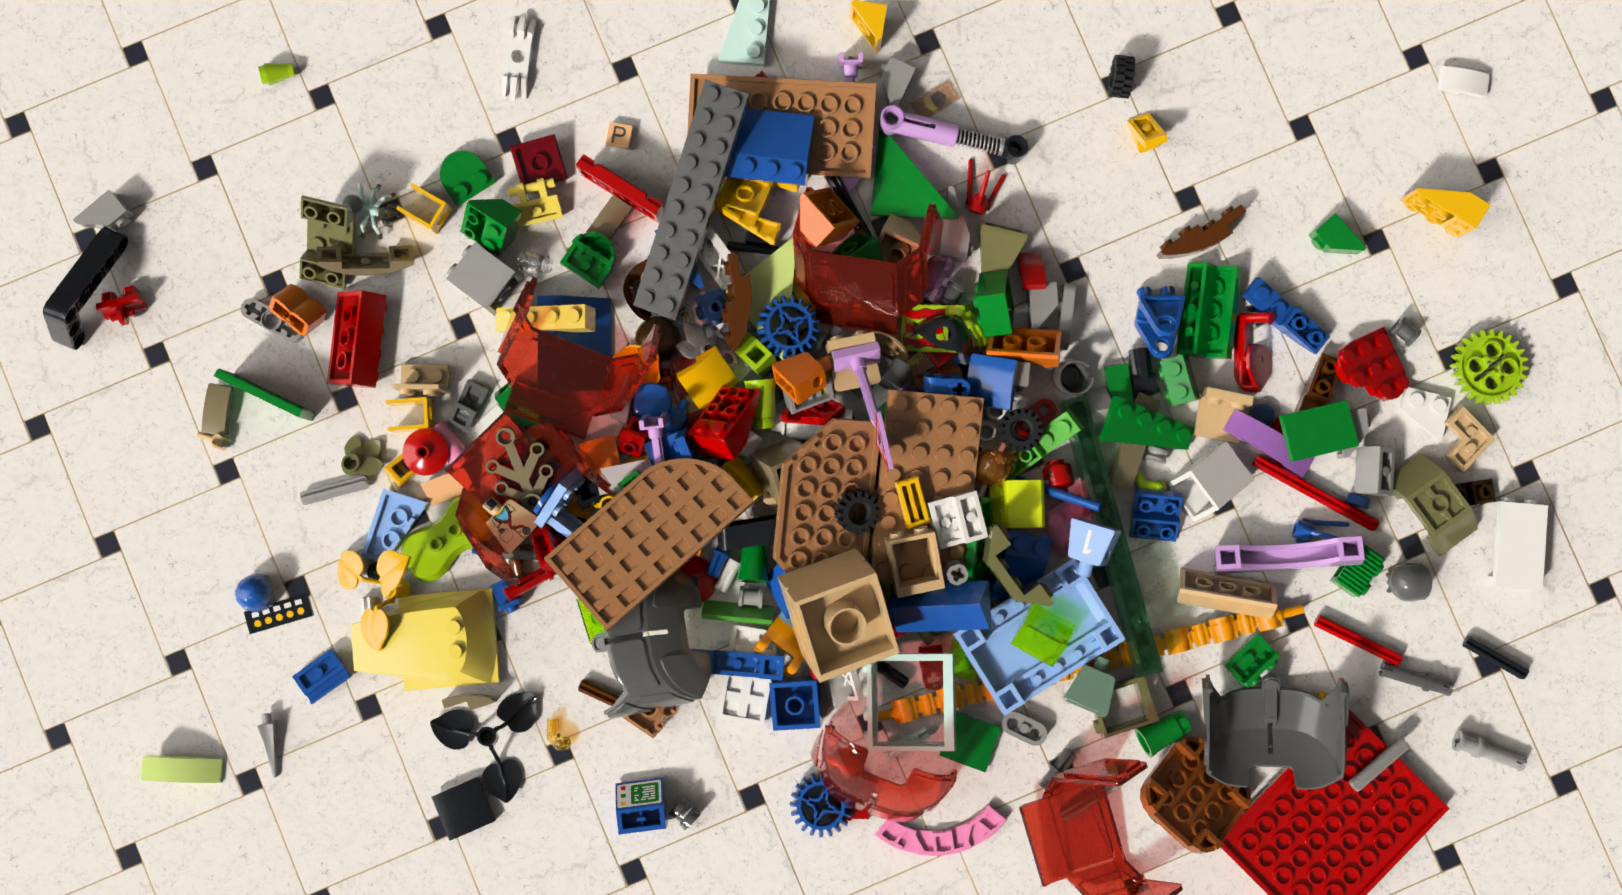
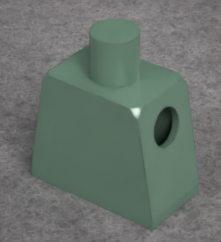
M1098 656L1093 668L1083 665L1063 700L1106 718L1115 684V677L1106 674L1111 661Z

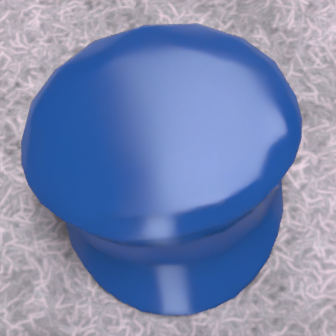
M660 382L644 383L636 388L632 395L631 405L633 412L639 419L645 414H649V417H659L663 412H668L669 415L672 408V396L668 389Z

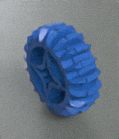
M785 295L781 296V304H779L776 298L772 299L774 307L766 304L764 308L768 313L761 311L759 314L765 321H757L758 326L764 327V329L757 331L758 335L765 334V337L760 342L763 344L768 341L770 343L766 347L768 350H771L772 347L776 348L774 356L783 351V359L787 358L788 352H791V357L797 355V350L799 354L805 352L803 347L811 350L813 346L809 341L814 343L818 341V338L812 334L820 333L819 328L813 327L818 325L820 320H812L817 311L809 313L808 310L811 304L808 303L803 307V298H800L798 303H794V295L790 296L789 302L786 301ZM783 309L795 310L802 316L792 318ZM777 313L780 326L771 332L770 319ZM784 321L787 322L788 325L795 324V326L792 328V331H794L793 333L790 332V330L781 331L786 325L784 324ZM806 322L807 335L801 342L798 338L797 328ZM785 336L794 345L781 344L775 338Z
M824 772L820 773V779L816 778L815 773H811L812 781L809 782L804 777L802 781L805 786L803 787L798 783L795 786L800 793L792 792L791 794L793 798L797 799V801L790 802V806L797 807L796 810L791 811V816L799 814L800 817L795 820V824L797 825L803 821L805 824L801 830L804 832L808 826L811 827V836L814 835L815 829L819 830V837H823L824 830H827L828 835L832 836L833 827L837 832L841 831L839 822L847 826L848 821L843 818L844 816L852 817V812L846 810V808H853L854 803L846 802V800L851 799L853 795L852 793L844 794L849 786L846 784L840 788L841 778H838L836 783L832 782L834 777L832 773H830L828 780L824 779ZM824 785L823 791L819 796L805 795L810 788ZM831 788L839 795L841 807L836 806V804L830 801L829 793ZM824 793H826L825 804H828V808L824 807L818 816L819 809L815 802H820ZM802 802L807 803V805L814 809L813 821L805 814ZM825 813L839 814L836 819L829 823H819L822 815Z

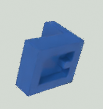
M512 576L490 586L499 605V612L506 610L507 614L520 609L519 604L525 602L522 595L509 602L504 594L503 588L516 582Z

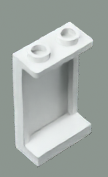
M1501 497V501L1493 502V507H1497L1493 576H1487V586L1543 590L1548 505H1539V500L1525 499L1524 503H1516V498Z

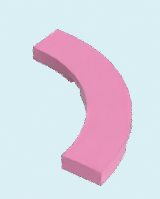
M988 804L978 815L962 825L945 830L930 831L907 826L889 815L877 830L875 836L895 848L918 855H949L968 850L988 839L1008 819Z

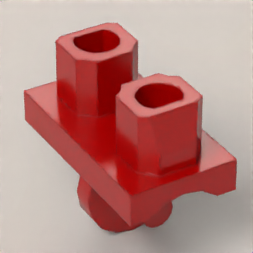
M131 285L124 287L122 297H117L114 292L110 291L102 293L101 302L96 303V310L100 311L106 320H111L112 322L119 320L120 324L124 326L129 324V317L135 316L136 312L147 310V303L141 298L138 289Z

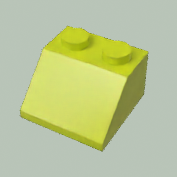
M1044 480L989 481V497H992V523L1003 525L1005 529L1045 527Z

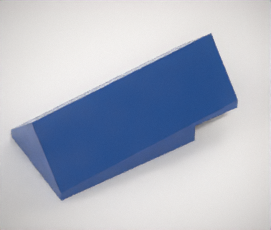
M968 581L960 585H953L947 582L944 583L945 588L900 598L895 595L893 590L887 610L897 633L991 629L990 581Z

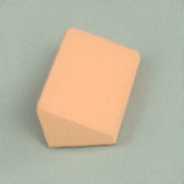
M467 467L421 484L431 506L476 490Z

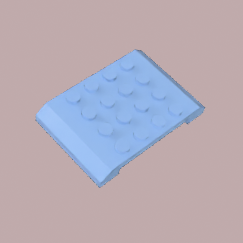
M1075 559L1069 560L1036 581L1046 584L1054 596L1051 599L1054 604L1052 606L1019 602L1010 597L991 609V629L959 630L953 633L1004 716L1100 654L1109 651L1126 640L1087 577L1077 574L1079 564Z

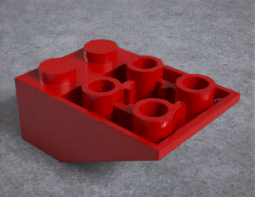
M722 386L687 433V437L698 455L730 460L737 458L747 443L761 393L760 390Z

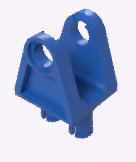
M1146 286L1147 293L1145 294L1144 287H1140L1137 290L1139 302L1134 320L1135 328L1154 357L1160 359L1168 358L1173 352L1185 295H1175V288L1173 286H1169V293L1167 286L1160 289L1161 296H1152V289ZM1165 343L1168 348L1160 351L1155 344Z

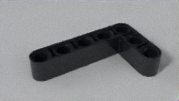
M106 227L101 228L48 298L43 307V316L54 342L73 350L81 347L85 339V331L79 312L125 251L128 245L127 236Z

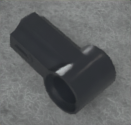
M1146 347L1128 350L1133 395H1138L1139 392L1143 394L1156 393L1157 378L1155 372L1152 371L1150 351Z

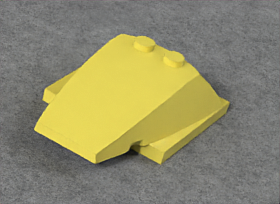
M492 588L409 595L406 598H398L399 608L387 613L390 627L381 651H376L367 644L361 633V621L351 625L354 671L404 679L405 691L500 682L495 601Z

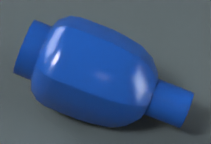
M682 399L679 407L671 410L668 415L669 421L663 427L665 432L663 436L687 427L689 421L687 410L691 402Z

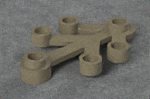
M508 426L501 427L496 433V441L499 445L506 448L514 470L501 465L495 458L487 460L485 469L488 473H497L520 483L523 492L509 487L508 482L505 480L497 481L494 490L498 495H506L520 501L522 507L534 513L535 506L543 496L542 491L548 478L553 475V466L549 463H544L540 466V476L534 488H532L529 479L539 456L544 453V444L540 441H535L531 444V453L525 466H523L514 444L515 431ZM509 432L511 437L503 439L502 433ZM539 445L542 451L536 453L533 451V447ZM494 462L497 464V468L492 470L488 467V464ZM548 467L551 472L547 475L543 474L542 468ZM499 484H504L506 486V490L499 491L497 486ZM530 497H535L537 499V503L530 504L528 499Z

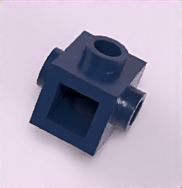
M721 288L695 297L697 307H695L696 315L699 320L703 321V324L710 322L711 326L723 323L721 309H725V303L729 301L727 297L723 296Z

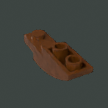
M1242 205L1235 209L1233 206H1230L1221 213L1223 218L1217 222L1212 219L1202 227L1203 230L1198 224L1193 228L1188 225L1178 233L1180 238L1174 242L1169 239L1159 247L1162 251L1156 256L1158 259L1180 258L1211 248L1233 234L1228 225L1246 213V210Z
M737 253L727 254V261H723L725 276L729 275L731 284L727 285L729 299L733 298V301L725 303V309H721L723 323L728 324L729 332H725L726 345L731 346L732 352H735L741 344L750 316L751 279L750 275H740Z
M1321 353L1294 412L1324 406L1330 402L1338 380L1334 366L1337 362L1336 358Z

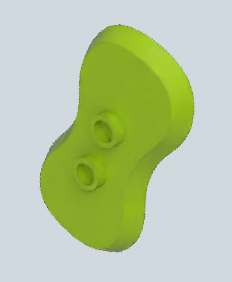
M472 493L460 495L448 505L444 514L435 523L410 533L403 541L400 552L401 554L411 556L407 567L408 571L416 579L423 582L438 580L445 575L453 561L462 552L486 543L493 535L485 524L492 516L482 507L486 501Z

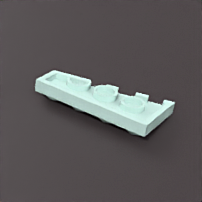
M739 0L718 63L764 67L770 0Z

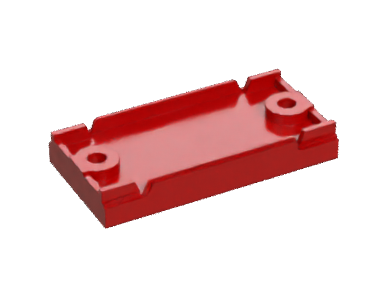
M583 154L575 165L581 176L610 194H614L655 222H660L664 210L662 202L654 197L647 199V193L601 164L595 165L594 160Z

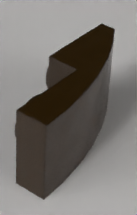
M1492 479L1454 484L1469 505L1496 502Z

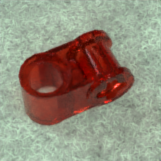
M942 644L918 647V653H943ZM919 661L923 685L927 689L935 691L942 688L943 661ZM931 673L940 678V681L936 682L934 687L932 683L927 681V678L931 677Z

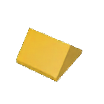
M853 0L850 5V18L874 51L878 53L881 48L887 5Z

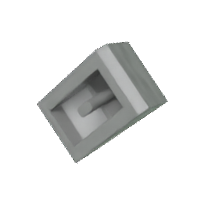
M1106 386L1091 389L1083 394L1092 437L1101 435L1112 401Z

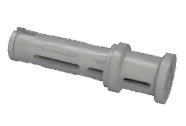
M1462 730L1457 731L1453 737L1452 749L1454 751L1462 750L1470 753L1474 758L1484 757L1518 771H1523L1526 767L1517 763L1518 761L1527 764L1526 757L1486 744V741L1481 737L1473 738L1466 735Z

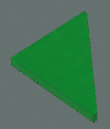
M879 130L870 215L889 217L891 213L901 218L959 220L957 213L894 139Z

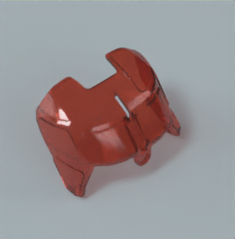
M832 720L829 721L828 725H825L824 730H821L816 737L811 750L812 761L830 794L848 806L857 810L866 808L870 815L890 821H911L928 811L934 810L951 790L957 779V769H952L948 775H939L914 768L904 784H897L869 773L864 769L868 749L842 736L835 730Z

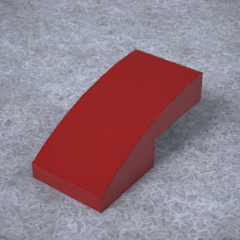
M1019 253L1017 263L1019 275H1021L1022 290L1046 289L1047 283L1041 253Z

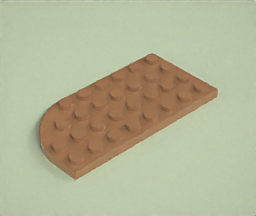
M689 458L667 460L655 464L642 472L544 559L605 630L609 631L746 511L754 501L730 474L714 464Z

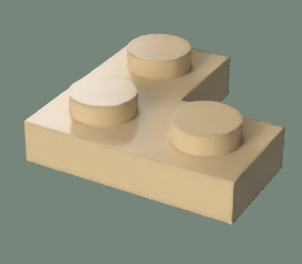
M1459 406L1444 422L1459 438L1444 457L1459 472H1465L1495 438L1464 406Z

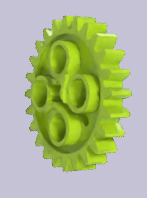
M1490 329L1486 333L1484 330L1477 331V335L1475 333L1469 334V339L1461 340L1463 346L1455 347L1459 354L1451 355V358L1456 360V363L1449 365V367L1456 369V372L1450 376L1458 378L1454 386L1462 385L1459 393L1468 392V400L1476 397V404L1482 403L1483 400L1485 405H1491L1492 401L1495 405L1500 404L1501 399L1504 402L1509 401V395L1516 396L1518 394L1516 389L1524 387L1519 381L1528 378L1522 374L1523 371L1529 370V367L1523 366V362L1527 361L1528 358H1521L1520 356L1525 350H1517L1516 347L1519 341L1510 342L1512 335H1507L1503 338V331H1498L1494 334V330ZM1487 346H1490V347L1492 348V350H1493V355H1492V356H1489V355L1487 354V352H1486V347H1487ZM1503 353L1504 357L1490 366V371L1483 373L1475 382L1474 378L1489 367L1488 363L1496 361ZM1470 361H1473L1476 365L1475 372L1469 368ZM1503 363H1506L1508 365V373H1505L1503 371ZM1487 378L1492 382L1491 389L1487 388L1485 384Z

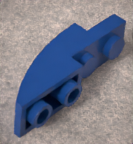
M1255 277L1241 295L1256 308L1254 311L1275 312V320L1272 325L1313 354H1317L1330 337L1298 307L1290 305L1260 277Z

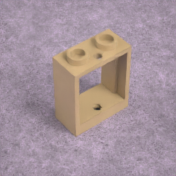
M918 526L913 528V532L894 531L890 533L889 537H884L893 590L898 598L945 588L934 530L927 526ZM927 538L933 575L900 582L893 545Z

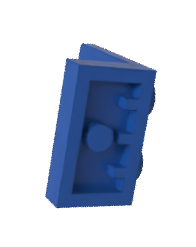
M687 428L661 437L665 461L684 458L700 460L699 455L687 437L689 432ZM651 440L644 443V448L653 466L655 465Z

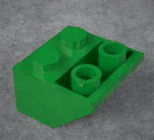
M504 199L469 200L466 205L460 232L483 246L487 251L500 256L515 240L522 211Z

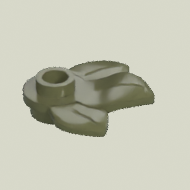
M354 435L345 444V456L341 462V468L345 474L357 476L362 473L370 476L376 474L384 467V463L377 459L381 453L380 440H370L362 443L360 438ZM357 462L355 468L352 469L351 464Z

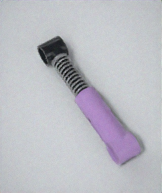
M895 105L885 107L878 120L879 130L883 134H899L954 147L958 143V146L962 144V147L966 145V148L970 146V149L974 147V150L978 148V151L982 149V152L986 150V153L990 151V154L994 152V155H1000L1006 163L1012 165L1019 163L1028 150L1026 139L1020 135H1013L1004 139L1000 137L998 139L997 136L994 138L993 135L990 137L989 134L986 136V134L982 135V133L978 134V132L962 130V128H959V124L905 112ZM892 117L895 119L896 123H888L886 121V118ZM1010 147H1016L1019 153H1013Z

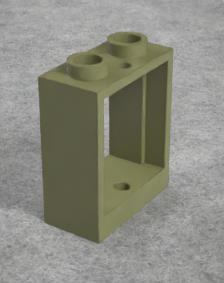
M1138 674L1116 681L1113 689L1116 690L1134 684L1144 716L1107 728L1104 718L1094 714L1096 720H1093V726L1097 734L1100 733L1102 737L1108 738L1159 721L1144 675Z

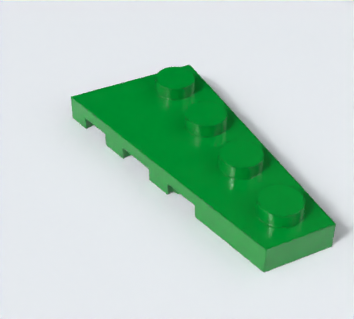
M1113 396L1099 441L1188 450L1195 428L1119 396Z

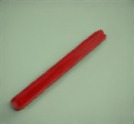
M1262 455L1255 456L1252 466L1370 531H1375L1378 528L1380 521Z

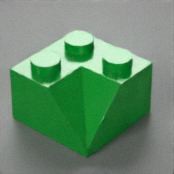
M1008 271L979 273V280L975 283L976 294H973L974 307L979 308L980 313L977 315L978 328H983L984 337L1012 334L1015 309Z

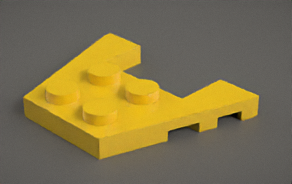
M727 178L717 199L715 210L771 245H775L781 231V223L760 217L774 186L793 192H798L800 186Z

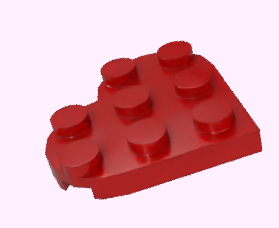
M1385 327L1349 342L1337 351L1339 354L1334 366L1338 377L1343 383H1349L1355 389L1364 387L1370 396L1375 395L1383 402L1398 398L1409 387V379L1406 377L1404 367Z

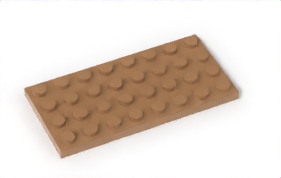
M710 74L690 75L687 135L706 79L750 94L751 97L747 106L749 109L815 116L808 175L871 179L877 83Z
M888 389L884 428L894 469L888 470L881 455L877 501L880 504L877 508L881 509V514L876 515L880 517L879 522H874L877 526L873 530L870 566L877 573L879 581L892 582L884 537H889L890 533L894 531L913 532V528H906L894 482L919 476L925 502L974 491L984 403L983 397ZM910 484L919 519H924L915 484ZM902 486L910 520L914 522L906 487ZM931 523L920 525L927 526L928 528H931L933 530ZM927 538L893 545L900 582L933 575ZM961 543L948 548L938 549L942 574L943 566L949 560H958L965 566L966 559L964 554L967 551V544ZM958 569L956 571L952 570L951 572L953 576L954 574L960 573ZM943 575L944 583L949 582Z

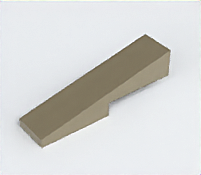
M1139 392L1134 403L1158 412L1161 401ZM1120 443L1104 479L1113 485L1131 492L1146 446Z

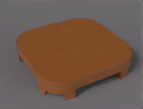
M1190 736L1173 743L1145 779L1140 789V800L1148 815L1184 848L1197 854L1215 851L1224 845L1222 842L1244 810L1250 808L1253 802L1249 786H1228L1206 774L1203 737Z

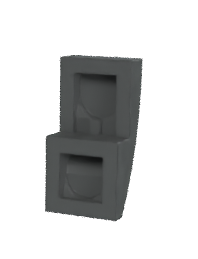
M468 379L459 400L455 402L447 423L465 432H469L491 389L472 379Z

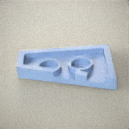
M383 488L361 556L378 561L384 551H395L429 503Z

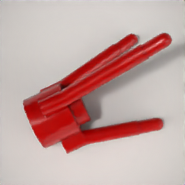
M969 159L967 198L965 201V205H968L967 211L979 215H985L986 211H990L991 204L1003 184L1006 174L1001 175L987 200L988 196L985 195L991 173L990 170H987L980 193H974V196H972L973 159Z

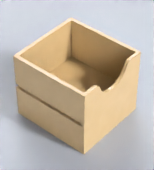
M856 548L777 576L801 654L819 683L900 653L877 573Z

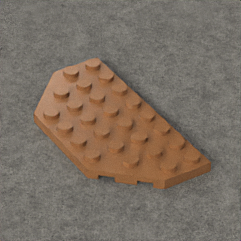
M832 418L782 462L773 559L785 573L855 548L867 561L870 532L866 533L863 531L862 535H858L857 533L852 534L838 524V519L835 518L834 513H837V511L834 510V506H838L837 499H842L843 496L841 494L844 492L849 493V489L856 490L858 488L874 496L879 449L876 445V430L871 420ZM855 503L852 505L849 511L851 519L859 520L865 515L866 509L864 504Z

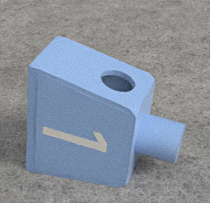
M1072 518L1068 556L1080 560L1077 574L1091 577L1094 565H1107L1122 530L1082 518Z

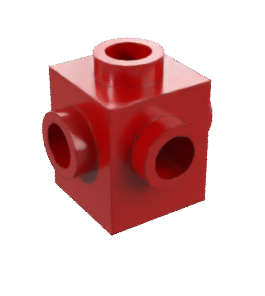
M632 416L627 426H623L618 434L617 439L621 440L618 450L639 459L645 451L644 443L652 439L649 438L648 430H640V419Z

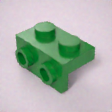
M1255 633L1222 666L1241 686L1248 687L1250 685L1253 687L1261 680L1262 677L1260 675L1266 669L1269 671L1278 664L1279 661L1277 659L1281 654L1278 651H1274L1258 633Z

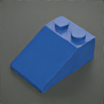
M1007 530L1011 536L1008 539L1011 545L998 555L1009 566V569L1006 570L1008 574L1016 576L1024 587L1032 580L1037 581L1042 578L1049 560L1052 538ZM991 572L990 600L1003 602L1010 598V596Z

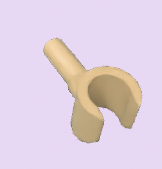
M200 431L197 432V437L211 442L212 447L222 451L227 450L222 448V443L224 440L230 441L229 438L220 434L212 436Z

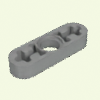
M1064 282L1061 291L1062 300L1059 306L1057 330L1062 331L1061 350H1068L1076 284Z
M253 298L246 299L241 304V313L245 318L292 343L300 342L304 338L299 333L297 336L292 335L290 337L291 333L282 329L284 325L290 326L281 319H279L275 327H270L267 324V319L273 313L268 305ZM255 306L257 310L263 312L262 316L255 313L250 314L251 311L248 310V307Z

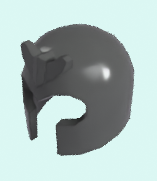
M1074 358L1065 359L1060 362L1059 367L1055 368L1053 374V381L1057 390L1068 396H1079L1089 391L1094 382V377H1090V370L1088 368L1090 366L1084 361Z
M1403 563L1395 567L1392 573H1386L1388 578L1387 584L1389 585L1387 592H1393L1398 599L1403 601L1425 600L1430 595L1432 577L1428 568L1422 563Z

